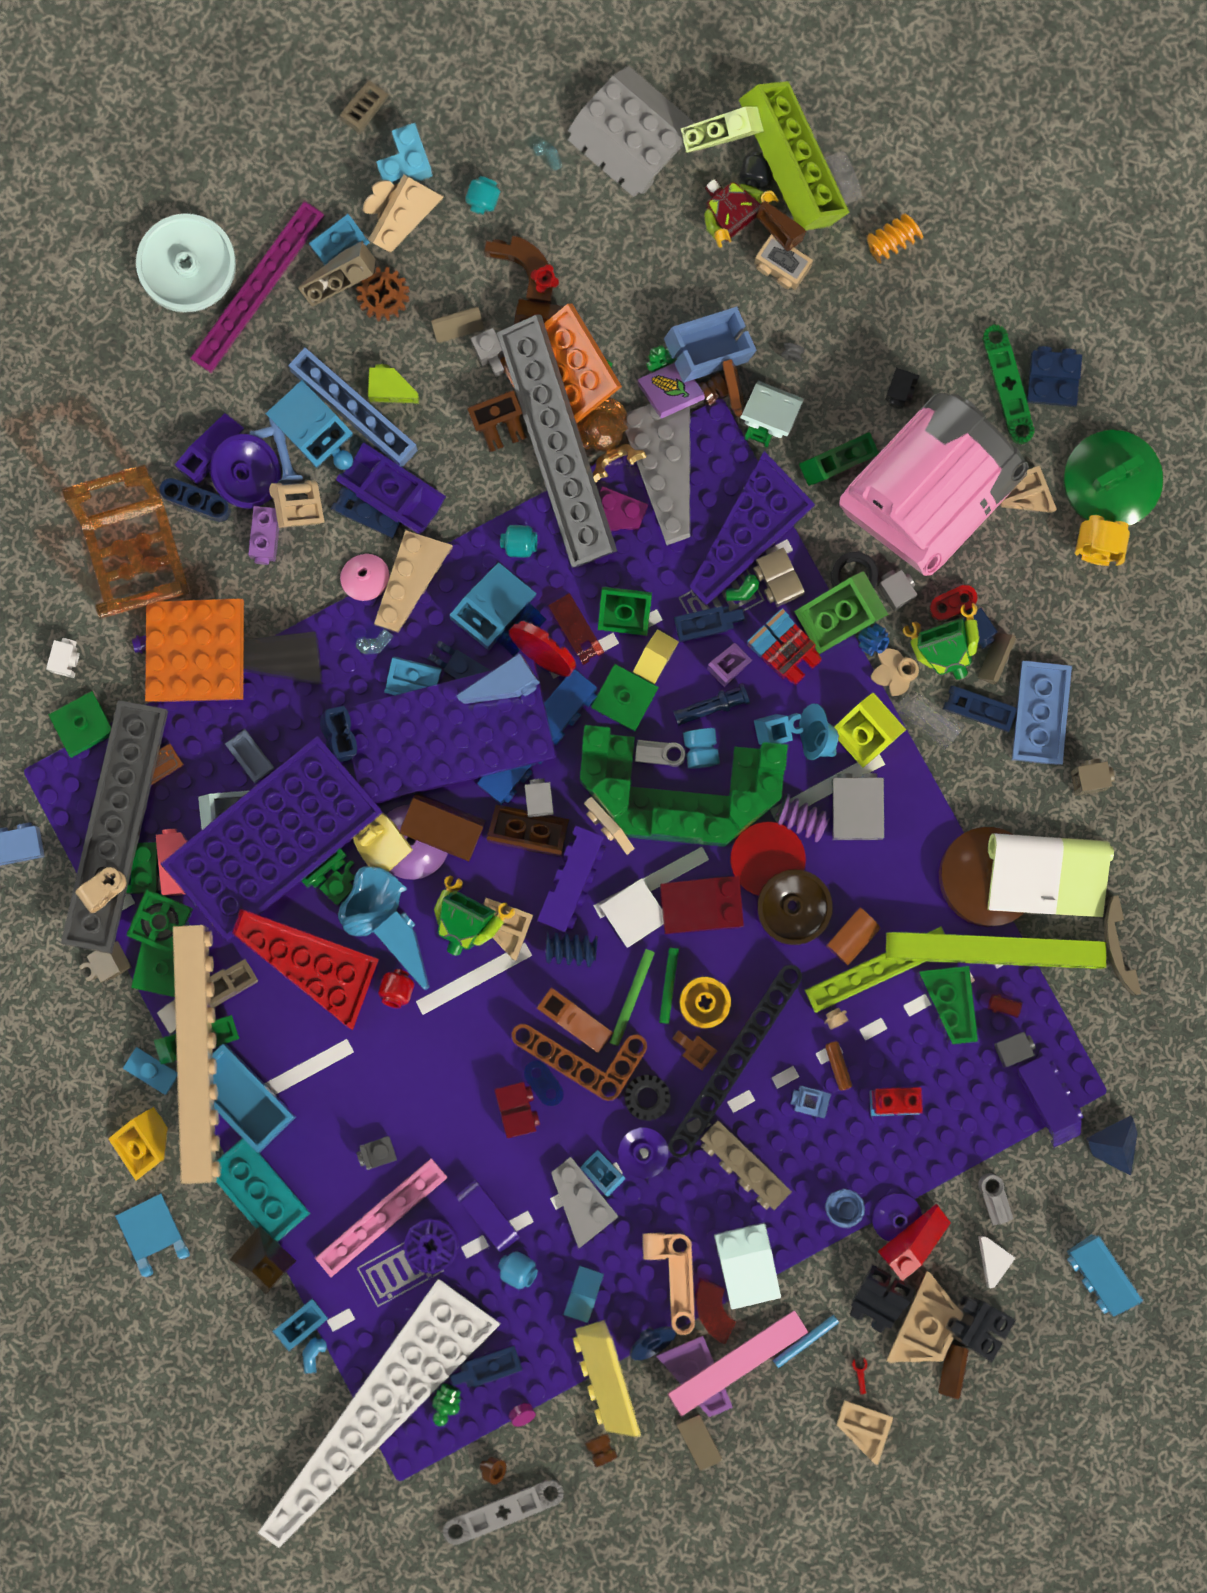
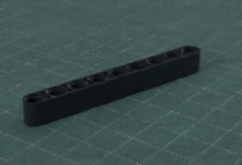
M787 965L775 977L671 1137L668 1149L673 1156L677 1158L687 1156L800 984L802 973L797 966ZM786 970H793L796 973L797 979L794 983L789 984L784 980L783 974ZM772 991L782 993L783 1001L781 1004L775 1005L770 1001L769 996ZM759 1012H766L769 1015V1023L766 1026H760L756 1022V1015ZM745 1033H752L755 1036L756 1042L754 1046L746 1047L743 1045L742 1037ZM738 1054L741 1057L742 1064L739 1068L734 1069L729 1066L728 1058L730 1055ZM718 1075H723L728 1079V1086L723 1090L717 1089L714 1085V1080ZM705 1096H709L714 1100V1107L710 1111H705L700 1106L701 1099ZM692 1117L697 1118L701 1123V1127L697 1132H690L686 1127L687 1121ZM677 1139H683L687 1144L686 1151L681 1154L674 1152L672 1148L673 1142Z

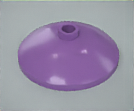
M410 804L397 807L386 814L399 831ZM416 840L413 845H410L413 850L390 873L399 878L409 880L425 878L441 867L448 853Z

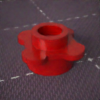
M547 264L531 272L530 276L537 285V292L544 293L546 289L550 287L556 288L559 285V279L554 276L553 266Z

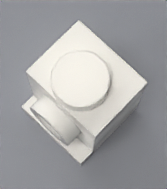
M62 638L61 642L54 640L46 669L51 673L75 678L76 673L72 671V667H76L79 660V653L76 652L77 642Z

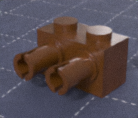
M513 389L467 407L476 432H482L489 452L496 450L493 440H495L498 449L504 447L496 428L497 423L502 422L506 424L512 443L519 441L516 431H518L521 440L527 438L519 419L520 414L523 413Z

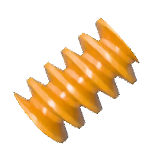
M902 214L900 220L894 219L892 221V225L885 224L884 230L877 229L875 235L868 234L867 242L872 255L878 263H881V255L889 259V250L894 254H898L897 245L906 249V240L911 244H915L914 235L919 239H923V235L917 223L909 215Z

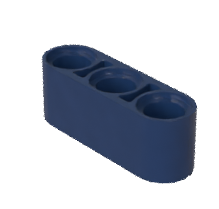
M173 478L164 480L160 485V494L171 505L217 522H223L230 516L231 509L229 504L219 495ZM172 486L178 487L177 495L173 497L166 495L168 488ZM194 495H200L202 498L201 502L195 506L190 505V498ZM216 504H223L225 506L221 514H214L212 512Z

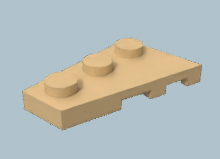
M403 175L368 240L392 252L443 199V196Z

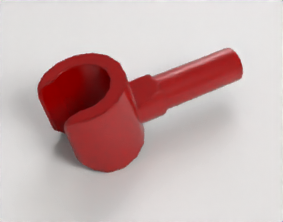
M863 1358V1369L856 1368L855 1359L852 1362V1368L857 1372L860 1394H866L864 1371L868 1363L865 1358Z

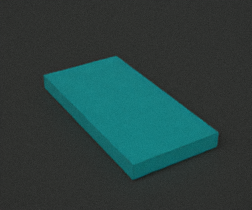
M243 1138L216 1160L220 1163V1177H217V1184L256 1229L261 1226L276 1242L281 1240L311 1214L264 1157L257 1153Z

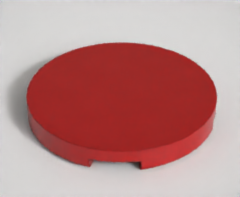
M520 621L519 624H514L509 630L510 637L516 646L544 669L556 675L568 677L576 668V662L571 653L564 646L560 648L554 640L548 637L550 634L531 623Z
M761 822L748 827L738 836L732 847L730 864L734 876H739L740 885L749 893L759 896L765 883L774 875L791 869L805 870L806 854L801 840L791 829L789 830L786 826L778 825L775 822Z

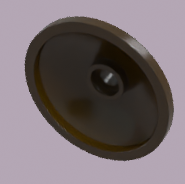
M800 869L785 870L771 877L763 886L757 901V914L763 929L772 938L784 944L801 945L817 938L828 926L832 915V898L827 886L814 874ZM795 901V908L788 909V903Z

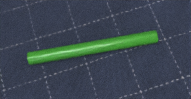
M645 949L609 1042L613 1045L619 1046L655 953L651 950Z

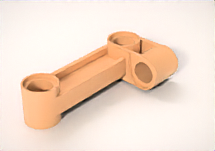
M681 1233L642 1234L643 1260L669 1258L672 1327L678 1334H689L695 1325L691 1241L686 1235ZM677 1238H683L687 1242V1248L683 1252H676L672 1247L674 1240ZM679 1316L689 1317V1327L679 1329L676 1326V1320Z

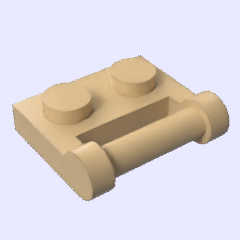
M307 480L305 483L282 485L281 483H272L270 485L269 492L271 497L274 498L279 528L324 523L319 488L315 480ZM306 493L308 495V499L286 501L285 497L287 494Z

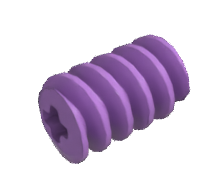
M786 794L775 817H779L778 825H782L787 820V829L790 830L794 825H797V834L805 829V837L809 838L814 833L815 842L817 843L824 833L830 818L826 820L825 811L817 816V807H813L808 811V803L806 802L801 807H798V798L790 803V794Z

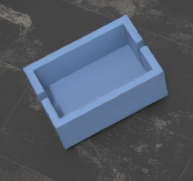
M737 307L673 326L667 333L664 341L672 359L677 357L675 366L683 383L724 370L723 361L732 359L735 366L747 363L757 351L748 331L743 332L739 339L735 341L746 327Z

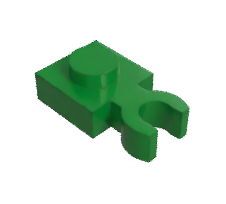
M353 861L346 864L345 872L342 875L336 870L319 888L337 906L352 891L353 886L350 883L354 880L355 875L350 873V869L355 864Z

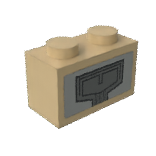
M772 234L755 258L758 271L766 276H769V274L773 275L778 279L777 282L786 289L791 287L794 290L797 289L813 263L811 258L795 248L787 252Z

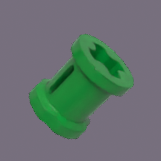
M749 426L744 439L755 440L764 444L765 448H768L773 435L768 433L769 429L759 426L758 429Z

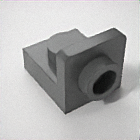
M390 1136L360 1145L361 1151L357 1152L361 1167L366 1166L367 1170L397 1160Z

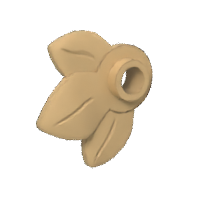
M389 180L375 183L372 186L373 194L365 200L363 211L368 214L378 213L379 221L398 184L393 185Z
M886 648L884 652L877 653L882 665L873 671L871 679L878 685L889 686L892 696H899L908 690L910 682L918 676L919 667L915 660L903 657L895 649ZM902 667H907L909 674H905L902 671Z

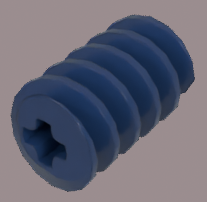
M555 932L552 939H550L549 933H547L545 953L547 963L550 964L553 957H555L559 965L563 958H565L567 965H571L573 959H575L577 966H581L583 960H586L587 967H591L593 961H596L598 936H595L591 943L588 935H585L583 941L580 942L578 934H575L573 940L570 941L568 933H565L562 940H560L558 932Z

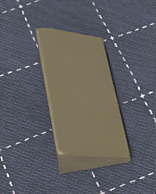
M479 307L463 310L431 321L438 343L484 329Z
M1002 633L995 635V641L991 644L979 672V679L993 685L999 681L1015 643L1016 636Z
M699 1413L677 1424L700 1471L723 1461Z

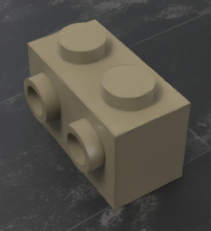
M1100 758L1087 760L1081 766L1071 771L1075 796L1105 791L1112 787V782H1115L1113 768L1109 767L1108 761L1100 762Z

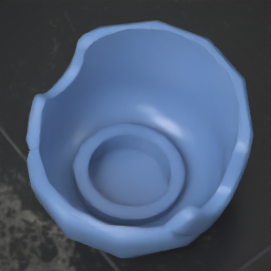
M847 1189L831 1193L825 1205L830 1221L842 1228L858 1224L865 1212L863 1199L856 1192Z

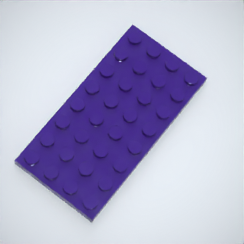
M526 661L539 680L535 661ZM491 670L346 708L351 719L350 731L357 742V752L352 758L357 783L377 804L557 758L540 683L536 685V690L527 696L522 694L519 697L467 704L462 703L457 698L458 694L494 671Z
M317 736L164 860L161 866L221 937L228 942L235 936L232 932L241 909L258 916L383 812Z

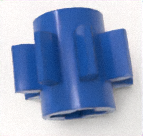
M875 623L873 628L870 626L861 630L858 636V641L861 642L859 647L863 648L862 651L870 656L874 652L879 654L884 652L889 644L888 632L877 623Z

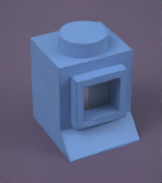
M800 1086L799 1091L794 1090L791 1105H795L793 1111L825 1118L831 1094Z

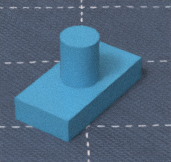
M138 1047L134 1049L123 1067L124 1070L164 1095H167L178 1077L177 1071L165 1064H161L159 1060Z

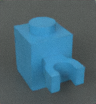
M795 713L789 716L774 714L754 720L758 743L760 745L762 742L782 744L792 741L791 733L799 734L804 732L803 727L794 728L793 726L796 719H801V714Z

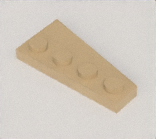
M405 530L374 625L399 633L421 595L424 594L430 581L452 550L453 545Z

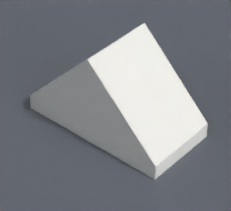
M978 1236L986 1286L994 1288L1015 1257L986 1236Z

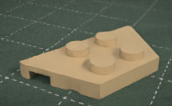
M928 1271L924 1274L886 1359L890 1363L943 1361L953 1340V1334L946 1329V1324L952 1317L960 1321L962 1320L964 1314Z

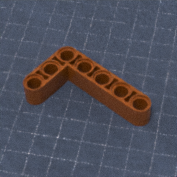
M519 1024L511 1033L512 1040L517 1046L606 1101L617 1098L647 1049L646 1040L642 1036L632 1035L628 1037L610 1067L604 1073L529 1025ZM521 1028H525L530 1032V1039L525 1043H520L516 1039V1033ZM638 1039L642 1042L643 1049L640 1053L634 1054L629 1050L628 1044L631 1040ZM541 1042H548L551 1045L552 1051L548 1056L538 1054L537 1047ZM564 1055H568L573 1059V1066L568 1070L561 1069L559 1066V1059ZM624 1060L629 1064L630 1069L627 1074L619 1075L615 1071V1064L618 1061ZM591 1069L594 1072L595 1078L591 1083L581 1081L580 1073L582 1070ZM606 1082H612L616 1086V1093L611 1097L603 1095L601 1091L602 1085Z

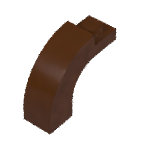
M512 236L511 245H507V242L499 239H493L492 242L486 241L485 257L515 262L526 271L529 278L526 300L552 303L553 287L546 289L544 293H539L536 290L537 285L530 276L533 270H538L547 264L549 265L545 256L536 246L516 236Z

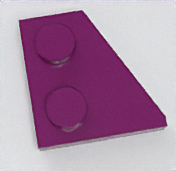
M602 486L599 496L610 530L639 529L649 504Z

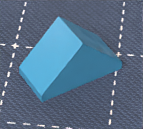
M598 1150L580 1167L607 1197L626 1179Z
M579 1266L564 1315L588 1323L603 1273Z
M311 1299L277 1327L273 1333L284 1347L290 1351L328 1318Z

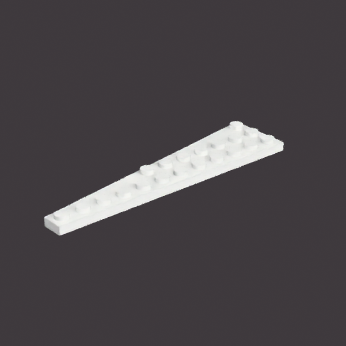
M438 1279L258 1533L279 1548L501 1323Z

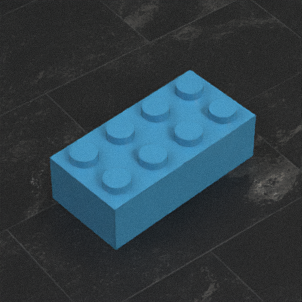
M222 1044L212 1054V1057L217 1062V1073L213 1074V1084H217L218 1098L214 1100V1109L218 1110V1113L259 1153L297 1116L227 1044Z

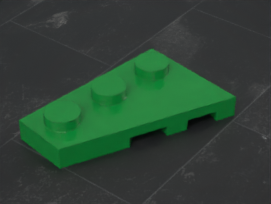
M970 967L920 971V976L952 1044L978 1042Z

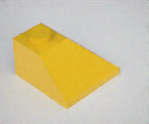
M154 1107L133 1118L108 1138L135 1181L164 1160L168 1127Z

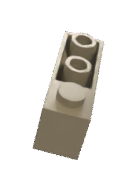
M363 241L338 254L303 282L298 289L313 307L373 275L376 259Z

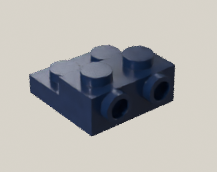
M1040 346L1037 347V350H1033L1030 355L1027 403L1076 407L1079 380L1081 378L1082 355L1077 354L1075 349H1062V353L1052 352V348Z

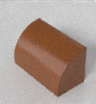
M860 907L825 947L849 966L879 932L881 927Z

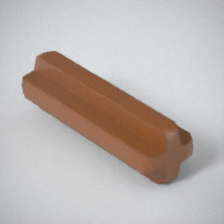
M839 1042L827 1043L825 1048L839 1090L843 1091L851 1088L852 1083Z

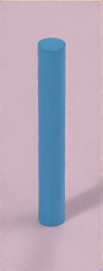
M832 1315L773 1359V1362L780 1368L836 1326L839 1321Z

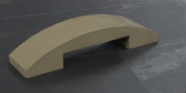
M1118 895L1109 899L1104 920L1106 950L1117 978L1125 989L1134 996L1141 994L1136 969L1125 970L1115 922L1124 920Z

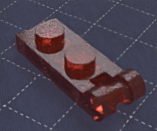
M570 593L548 605L582 665L590 662L589 659L595 655L599 657L605 653ZM589 641L591 647L583 650L580 645Z

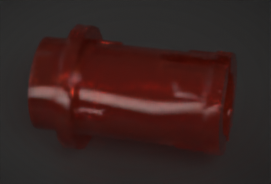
M999 993L997 995L992 994L988 1008L992 1009L993 1013L1002 1012L1017 1018L1021 1012L1022 1002L1001 997Z

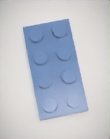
M1021 661L1012 760L1053 765L1063 764L1072 666Z

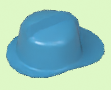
M819 704L807 706L801 715L799 727L804 728V732L800 733L805 757L808 760H814L819 756L834 757L839 738L838 731L828 723L823 707Z

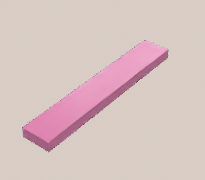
M431 1158L316 1256L315 1259L330 1277L334 1276L448 1177Z
M792 1311L667 1393L679 1415L683 1416L807 1334L808 1331L797 1313Z

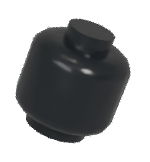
M754 151L744 158L739 176L746 183L745 185L759 189L769 185L773 173L763 153Z

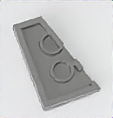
M571 1157L551 1172L578 1248H580L614 1221L618 1215Z

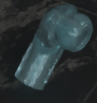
M539 140L538 143L533 144L532 147L535 155L540 156L544 154L552 171L563 167L558 151L546 140Z
M383 629L376 639L360 637L356 641V647L363 654H378L394 636L386 629Z

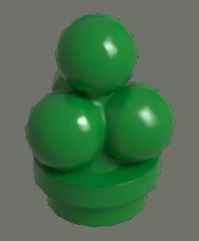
M442 1384V1387L437 1390V1396L432 1400V1405L437 1410L433 1415L435 1425L440 1427L446 1425L448 1415H455L459 1412V1403L462 1398L459 1388L450 1384Z

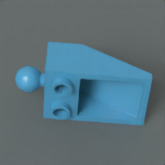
M303 380L266 413L316 469L331 455L334 457L333 462L338 469L347 470L352 466L353 457L351 453L340 450L339 447L353 433ZM338 430L340 437L333 439L330 435L331 431ZM318 446L322 449L321 455L315 456L312 453L314 447Z

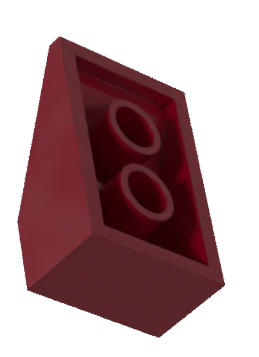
M739 876L660 884L664 934L736 929L744 926Z

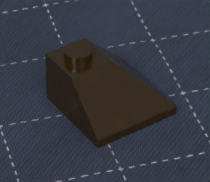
M261 1226L252 1233L229 1259L265 1294L272 1289L296 1262Z

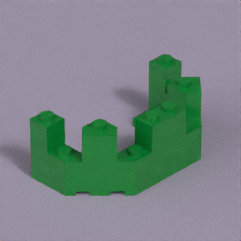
M589 725L584 727L580 783L628 838L725 847L774 807L782 798L783 775L786 770L788 744L762 742L760 749L734 747L730 796L630 787L635 737L610 735V727Z

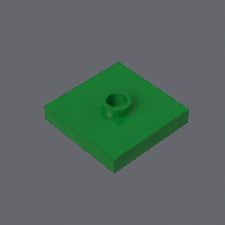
M614 664L591 709L635 732L659 687Z
M93 691L48 714L71 758L110 736L112 727Z
M142 942L131 988L175 997L174 955Z

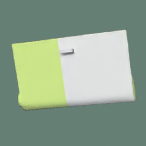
M991 834L988 843V853L990 858L993 859L988 910L1103 917L1110 861L1114 857V849L1108 841Z

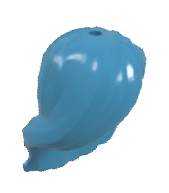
M364 866L360 868L355 874L351 893L339 908L338 919L343 925V929L352 936L370 935L397 910L400 894L407 890V888L389 871L380 867Z

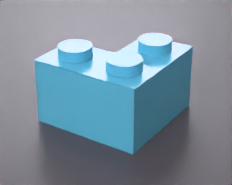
M415 123L392 130L398 154L376 161L381 179L389 180L394 185L399 184L403 175L416 182L432 177L431 167Z

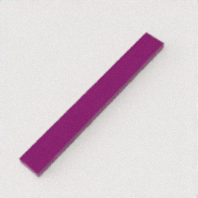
M303 201L190 358L193 362L209 373L213 372L325 217L322 212L306 201Z

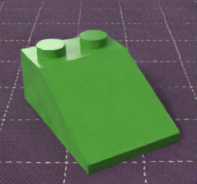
M864 571L850 577L794 611L808 637L816 644L815 649L819 654L889 615Z

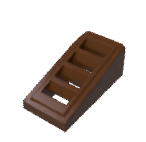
M764 201L761 203L756 217L788 252L800 244L806 234V230L768 202Z

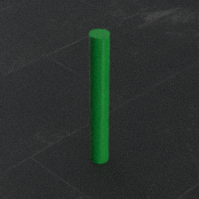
M669 948L659 1023L669 1024L679 954V949Z

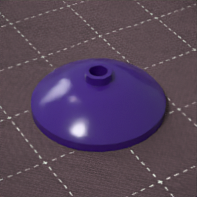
M237 434L225 439L217 446L211 458L210 474L217 492L223 499L236 507L254 508V506L259 507L267 503L272 498L269 492L270 485L278 483L281 479V469L276 454L265 441L253 435ZM236 471L241 473V478L237 477Z

